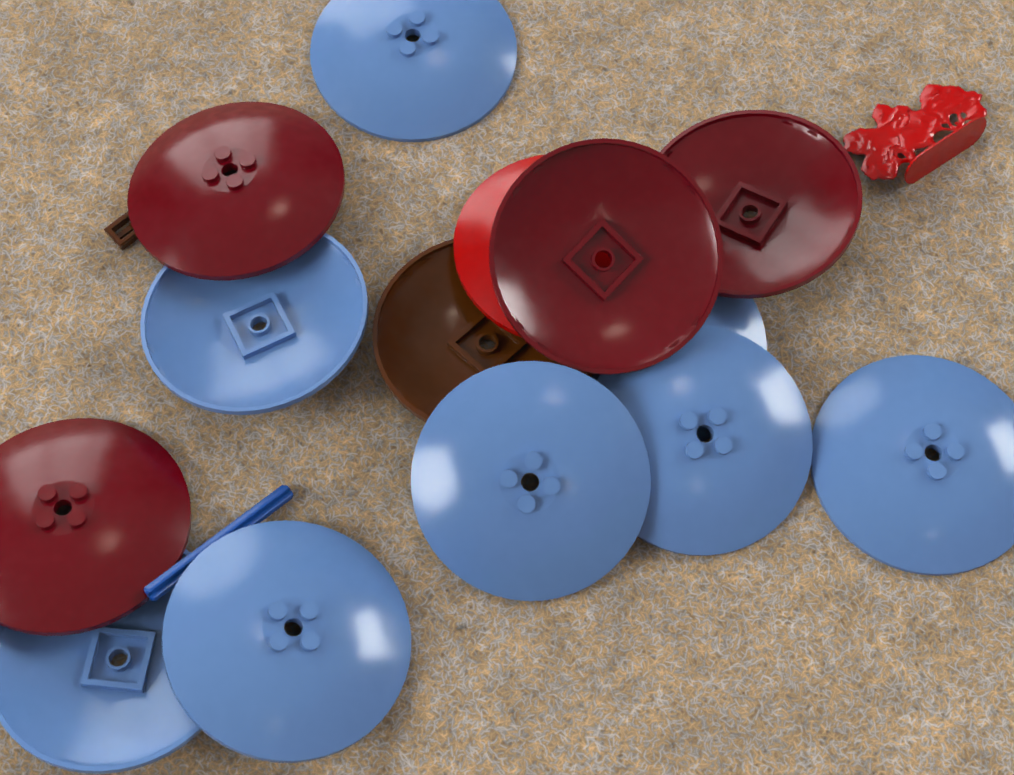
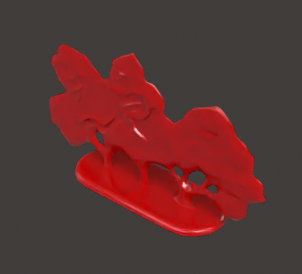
M927 84L920 94V110L912 111L908 106L897 105L892 108L889 105L877 104L872 113V118L875 119L877 128H858L843 137L844 148L847 152L865 155L860 170L871 180L878 178L893 180L898 174L899 166L902 163H910L904 174V179L906 183L913 184L976 143L987 125V120L984 118L987 116V109L980 103L982 94L975 91L966 92L960 86ZM963 112L967 114V117L964 119L961 117ZM951 114H957L959 122H955L957 126L951 124ZM942 124H948L949 128L942 127ZM941 130L953 131L938 142L933 140V136ZM930 146L916 156L914 152L916 149ZM899 153H902L904 156H906V158L902 159L899 158L897 155Z

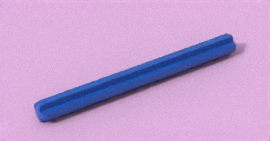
M281 485L144 587L147 597L151 601L160 599L175 587L188 565L204 549L233 531L261 523L293 498L294 495L287 485Z

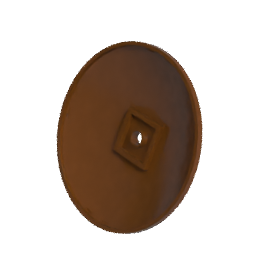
M454 239L432 246L407 262L390 280L383 291L373 320V350L380 375L390 392L401 405L424 422H427L436 406L449 392L471 376L488 368L518 361H541L558 364L537 352L523 338L509 333L493 323L473 304L462 287L456 271L453 248ZM459 307L468 324H463L457 312ZM489 340L495 346L492 349L486 350L480 347V343ZM582 372V373H584V374L590 376L591 378H592L593 375H594V374H592V373Z

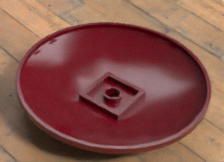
M266 102L223 104L202 110L179 121L150 145L139 160L130 180L127 198L128 215L133 230L145 250L153 258L173 271L186 276L213 281L251 278L287 265L307 252L323 237L332 225L341 207L345 191V171L342 157L334 140L320 124L309 116L283 105ZM231 170H236V171H237L236 174H232V175H230V176H225V174H226L228 171H231Z
M743 110L720 114L684 130L660 151V153L675 161L688 172L707 196L720 227L724 252L722 281L718 293L720 297L737 299L764 298L786 293L806 285L821 276L841 258L856 234L862 213L863 198L858 170L847 150L836 138L806 119L792 114L769 110ZM749 211L757 213L754 218L750 219L743 216L745 212Z
M608 138L588 139L573 142L545 154L522 172L511 185L499 206L492 225L489 241L490 276L498 303L506 318L525 342L537 352L560 365L581 372L606 375L623 374L650 367L667 359L686 345L703 326L715 304L722 281L724 262L722 236L719 223L707 196L688 172L675 161L650 147L631 141ZM604 252L610 257L608 267L601 268L596 264L595 256L597 253Z
M74 418L46 423L15 435L0 445V625L32 635L65 636L80 634L112 624L140 608L149 600L144 592V587L181 560L191 530L192 511L188 487L179 466L165 448L147 434L133 427L114 421L94 418ZM64 505L72 506L71 511L67 515L59 516L56 514L60 507Z

